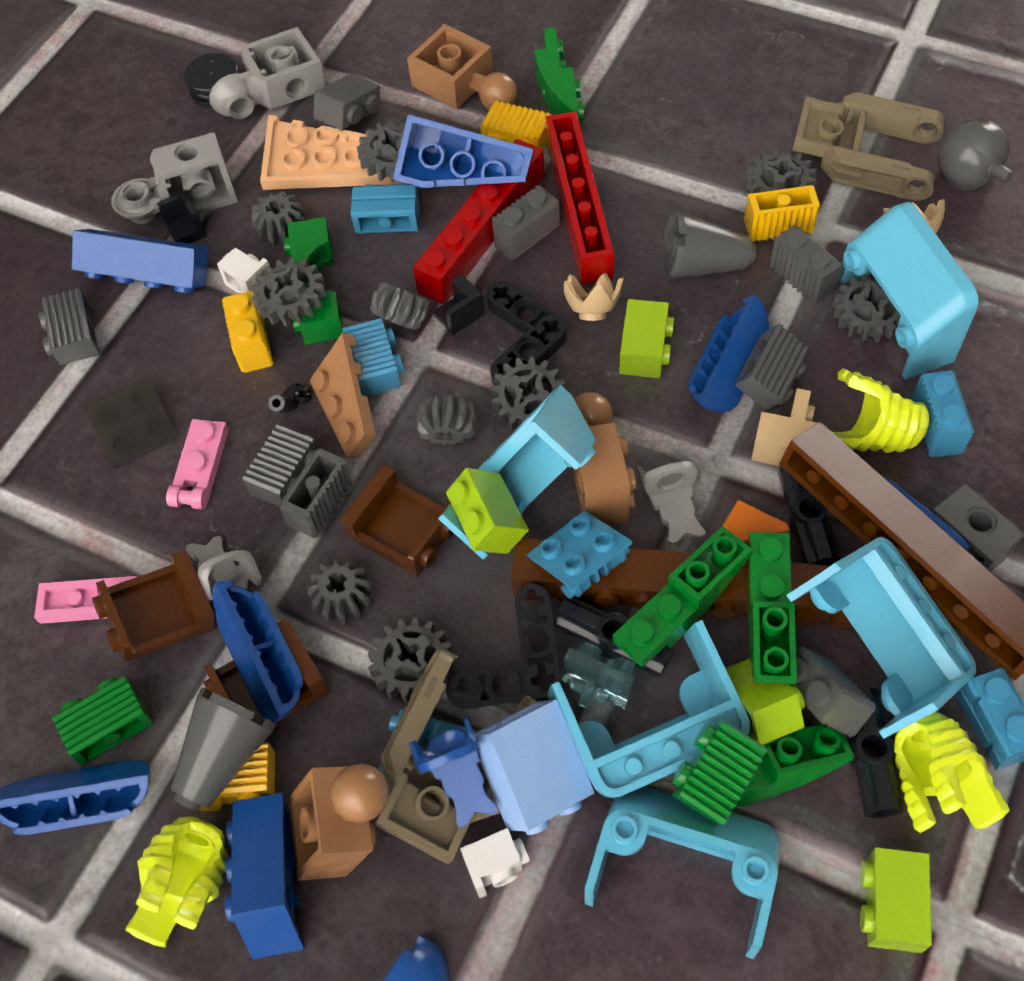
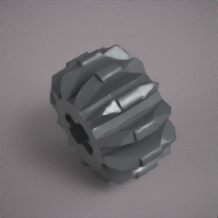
M284 191L278 195H273L270 192L268 198L259 197V203L252 206L251 223L261 240H269L274 246L278 241H283L284 237H289L287 223L304 221V216L306 215L303 206L298 202L295 195L287 196Z
M381 282L373 292L370 310L380 318L414 330L420 328L422 321L425 320L429 303L425 297L391 283Z
M437 394L435 398L424 399L423 403L419 405L418 412L416 413V424H418L420 438L429 440V443H440L443 446L452 444L456 446L458 442H469V438L474 436L477 427V417H475L473 403L465 401L464 397L455 398L451 397L450 394L448 396Z
M335 558L333 566L330 568L321 563L320 570L322 574H310L312 586L307 588V596L312 601L311 607L317 615L322 613L324 620L328 621V623L337 616L339 622L345 624L347 615L350 614L359 619L361 614L358 607H369L370 600L368 595L372 594L373 591L372 584L368 581L367 571L363 567L357 569L356 563L351 559L342 566L341 561Z

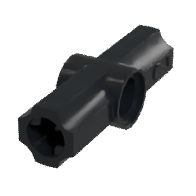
M779 467L778 476L790 514L789 528L797 537L804 563L832 566L840 560L827 518L828 509L784 468ZM802 513H809L815 518L805 517Z
M567 597L563 600L553 622L554 628L596 647L599 654L603 657L621 659L659 678L664 672L675 646L673 645L671 648L665 646L642 668L614 644L613 641L608 640L604 636L608 631L619 630L629 619L617 612L606 613L574 597L571 599Z
M870 686L857 687L866 694V697L871 699V702L876 704L875 711L858 733L853 737H849L850 747L855 755L850 764L856 772L864 817L879 819L899 815L904 809L892 758L894 742L891 736L883 738L879 733L885 726L878 689L870 688ZM870 745L879 752L880 758L867 756L862 746Z

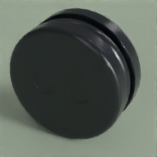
M208 53L195 58L187 65L184 71V80L192 100L202 107L213 108L210 104V93L213 86L219 79L229 74L239 73V69L235 60L226 54Z

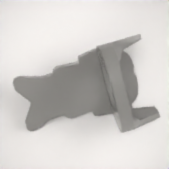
M686 454L682 462L663 465L651 471H645L641 466H637L644 489L649 495V502L653 509L659 512L661 522L668 528L669 543L671 545L677 544L688 536L704 537L706 535L705 529L695 518L696 509L692 502L694 497L692 484L696 480L698 469L690 454Z
M220 536L213 537L207 545L192 543L186 546L187 553L197 563L198 578L209 601L213 600L215 582L233 581L232 585L248 590L249 580L256 586L261 584L262 577L251 553L246 550H235L225 553ZM233 560L238 561L239 565L235 566Z

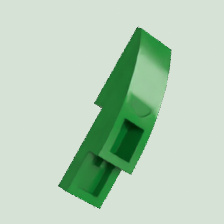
M544 28V49H534L535 73L540 93L553 115L576 111L578 120H583V100L577 101V98H581L580 79L574 80L573 67H566L565 60L559 59L564 58L563 40H557L556 28Z
M722 526L669 575L668 584L613 634V643L643 668L665 646L671 648L696 623L738 574L752 555L753 549Z
M749 532L748 546L753 549V553L748 559V577L746 582L748 635L753 683L796 685L795 603H792L787 597V594L791 593L790 533Z
M820 724L797 730L764 744L763 746L768 749L767 753L763 756V760L759 763L758 768L755 770L734 809L793 790L852 761L855 755L843 733L838 732L837 729L833 730L831 726L828 727L826 724Z

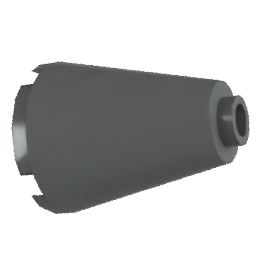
M674 212V214H670L663 233L662 245L666 246V256H661V271L664 278L679 279L745 270L749 264L754 262L756 246L752 244L749 236L682 212Z
M202 687L199 694H197L171 790L177 793L174 801L196 812L200 805L209 808L273 732L276 723Z

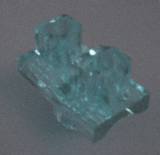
M587 641L583 642L577 650L569 648L564 656L565 665L561 674V680L570 684V689L581 693L579 706L587 709L594 699L605 705L607 702H610L625 709L630 700L635 680L633 676L635 663L621 657L616 658L612 666L600 661L602 651L599 647Z

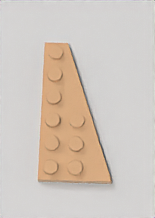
M268 114L260 178L263 190L365 186L368 184L393 185L404 182L397 180L391 182L390 177L387 176L384 180L379 181L377 173L369 176L367 168H361L357 146H360L359 138L366 137V134L348 130L339 131L338 128L335 129L323 125L318 128L307 127L303 121L293 120L292 123L279 121L278 116Z

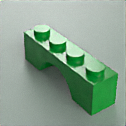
M326 217L287 223L289 237L283 238L287 257H294L296 264L306 259L309 266L315 264L319 272L334 263L332 241ZM326 290L327 297L320 298L323 304L322 308L313 307L311 309L314 314L312 318L305 314L301 316L302 323L300 324L295 319H292L294 330L296 333L301 332L305 345L335 340L343 333L342 315L335 291Z

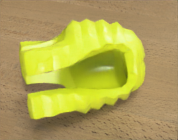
M844 368L837 372L838 380L845 382L848 387L865 392L861 413L851 431L833 432L848 447L862 452L868 449L874 452L882 449L885 453L893 451L901 453L906 449H912L922 441L929 427V413L924 403L902 398L899 393H893L888 385H882L881 381L873 380L869 376H863L859 372H850Z
M934 712L895 733L896 767L900 770L901 790L905 793L904 800L908 806L907 811L913 820V826L916 831L922 833L936 824V819L926 796H937L941 809L945 814H951L962 808L977 830L989 827L1002 819L1010 811L1008 804L1003 800L1001 792L993 786V777L987 771L986 760L981 754L977 753V747L969 740L967 731L962 730L958 722L941 713Z
M180 817L172 824L162 827L161 833L152 838L150 846L143 850V857L137 861L141 891L136 902L138 908L128 923L126 931L152 945L166 948L169 936L176 923L192 930L195 929L206 903L220 895L219 888L223 883L222 875L226 871L224 861L228 857V852L225 848V837L219 828L197 817Z

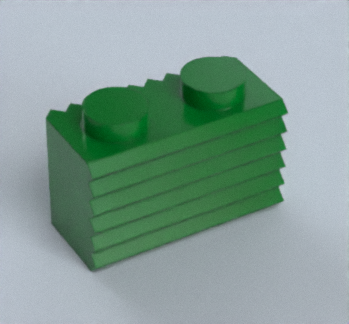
M125 675L120 678L106 679L99 684L97 691L83 699L75 698L66 702L61 707V712L51 717L68 754L81 766L86 765L88 761H93L111 748H115L117 744H122L124 740L130 739L131 736L137 735L138 732L144 731L146 727H151L153 724L134 685Z
M720 720L716 721L713 726L707 723L698 734L694 746L699 748L691 763L685 760L676 771L672 783L677 787L672 796L714 824L724 825L768 749L731 724Z

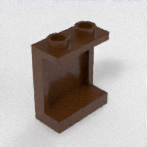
M384 464L340 518L346 537L416 577L420 575L425 567L429 568L435 562L439 552L438 549L445 539L449 540L454 536V533L438 519L450 502L443 507L401 484L397 480L395 470Z
M186 550L171 555V565L110 587L106 586L104 580L96 582L98 596L92 597L94 608L99 619L107 618L111 628L105 631L113 653L121 652L125 663L214 629L215 614Z
M287 618L278 622L277 625L299 667L303 684L296 706L290 714L276 722V725L329 694L322 677ZM234 660L219 669H215L211 663L203 666L209 679L203 682L206 689L261 716Z

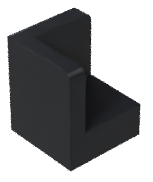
M186 190L157 203L167 230L174 242L191 244L207 237L198 212Z
M462 274L451 280L454 298L434 310L435 318L452 335H455L485 315L482 293Z

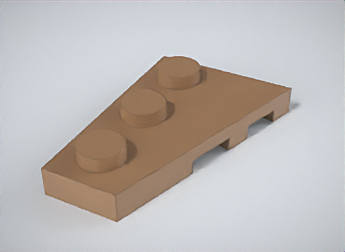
M342 333L309 381L346 457L359 459L376 434L368 398L361 395L358 378L362 375L360 363L354 362L351 348L356 346L354 335Z

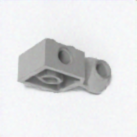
M298 27L244 45L241 51L246 72L229 74L219 79L211 90L210 104L222 116L244 119L252 113L257 105L275 109L312 96L316 90L319 91L320 88L323 89L325 86L321 61Z
M215 132L153 149L150 162L155 176L147 179L129 180L120 185L111 197V205L116 213L139 224L148 223L156 217L157 213L160 212L157 206L159 201L185 190L198 214L238 203Z

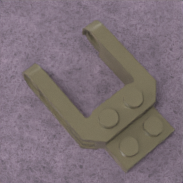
M859 92L844 96L842 102L837 104L805 97L792 151L822 157L820 167L833 182L913 201H921L932 195L935 184L934 175L926 169L910 166L911 163L860 152L859 148L863 130L930 144L942 137L945 118L941 112L934 109ZM922 123H932L936 128L924 130L919 125ZM913 180H921L925 182L926 185L922 187H916L911 185L909 182Z
M438 647L429 660L379 758L390 790L387 804L383 811L375 818L373 824L436 859L450 864L455 857L469 824L500 813V810L498 808L497 812L491 815L475 812L466 826L458 827L454 801L446 796L441 779L436 780L431 770L419 774L409 743L414 740L418 742L446 686L443 681L451 664L458 657L448 650ZM526 695L520 701L514 713L539 701ZM484 775V789L497 805L487 778Z

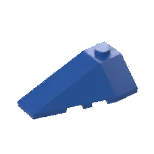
M408 114L393 180L422 188L526 182L534 149Z

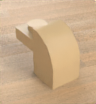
M796 389L790 417L761 412L751 461L780 466L779 463L790 441L818 424L812 422L815 406L808 405L811 391Z

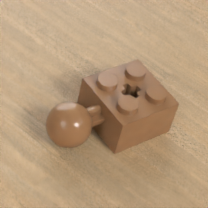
M446 24L441 26L407 58L411 86L455 109L463 105L476 91L479 92L480 100L488 110H490L495 100L503 101L505 104L509 103L510 105L516 101L517 87L514 80L505 73H493L491 46Z
M595 392L581 393L574 400L596 439L592 446L596 452L590 460L576 470L572 467L581 512L586 511L608 526L629 523V508L635 507L633 490L636 489V480L633 468H627L625 458H628L625 436L618 435L616 423H612L613 411L609 401L604 396Z
M367 764L311 768L290 795L288 800L297 881L346 877L373 851L376 831L374 824L369 821L376 818L383 811L389 797L387 781L378 769Z

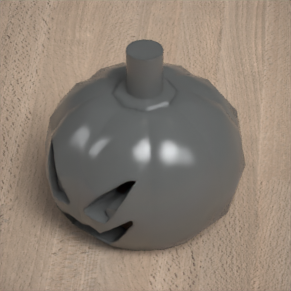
M979 118L965 121L954 128L945 139L938 154L939 171L947 183L955 189L963 191L978 190L989 184L995 177L1007 183L1012 178L1013 171L1004 166L1010 151V144L1005 130L996 122Z

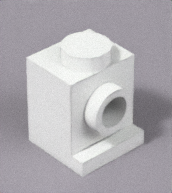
M237 248L227 253L217 264L225 285L237 293L252 291V286L259 285L256 276H265L267 274L265 267H270L266 259L262 258L259 261L254 255L245 254Z
M508 828L460 848L479 898L487 895L485 886L493 884L496 888L514 881L517 878L516 873L523 870L522 865L530 862L521 838L513 840Z

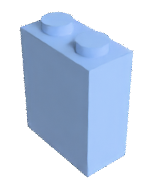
M557 699L535 702L474 734L480 747L478 753L481 766L509 831H525L526 835L541 832L550 826L549 819L558 814L559 816H565L579 810L583 806L581 801L595 793Z

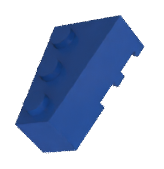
M283 793L233 802L232 820L226 822L227 839L229 845L232 846V856L226 857L225 860L227 879L231 883V894L225 896L227 920L229 922L234 921L252 959L304 950L303 935L299 933L294 922V909L300 908L299 894H293V868H296L290 811Z

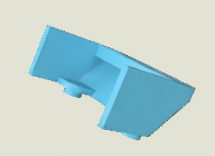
M904 202L893 206L848 243L843 255L842 265L844 266L840 273L839 283H847L852 277L859 279L863 274H872L901 316L895 336L898 344L905 348L909 354L902 372L903 378L907 380L955 361L978 308V295L972 282L918 209L911 202Z
M560 384L490 455L478 470L500 473L522 514L525 508L567 467H573L576 470L590 460L596 452L592 447L596 439L572 394ZM450 503L438 519L472 549ZM474 551V552H475L478 556H480L483 560H484V559L488 556V554L490 553V552Z
M876 538L787 594V597L792 602L805 593L810 592L813 603L819 609L831 614L842 610L883 669L888 679L881 685V701L884 707L895 716L879 731L883 738L939 710L976 674V664L971 653L897 548L886 538Z
M702 620L694 623L683 635L700 669L699 672L684 679L679 687V700L685 714L614 745L608 730L596 721H585L578 724L560 682L550 686L547 696L549 700L557 699L588 778L601 795L607 798L624 796L675 773L685 760L691 763L699 748L694 746V742L707 723L713 726L716 721L724 720L748 736L750 731L749 717Z
M646 786L624 796L614 798L604 822L586 882L585 904L592 907L594 905L608 853L611 852L622 856L635 854L643 847L647 835L733 861L731 876L737 889L747 896L758 899L745 957L754 959L763 944L778 876L780 839L774 828L764 822L731 813L724 825L714 824L680 800L674 798L672 794Z

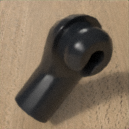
M293 383L280 395L271 396L268 400V406L274 412H291L297 408L299 402L306 404L311 400V388L308 385Z

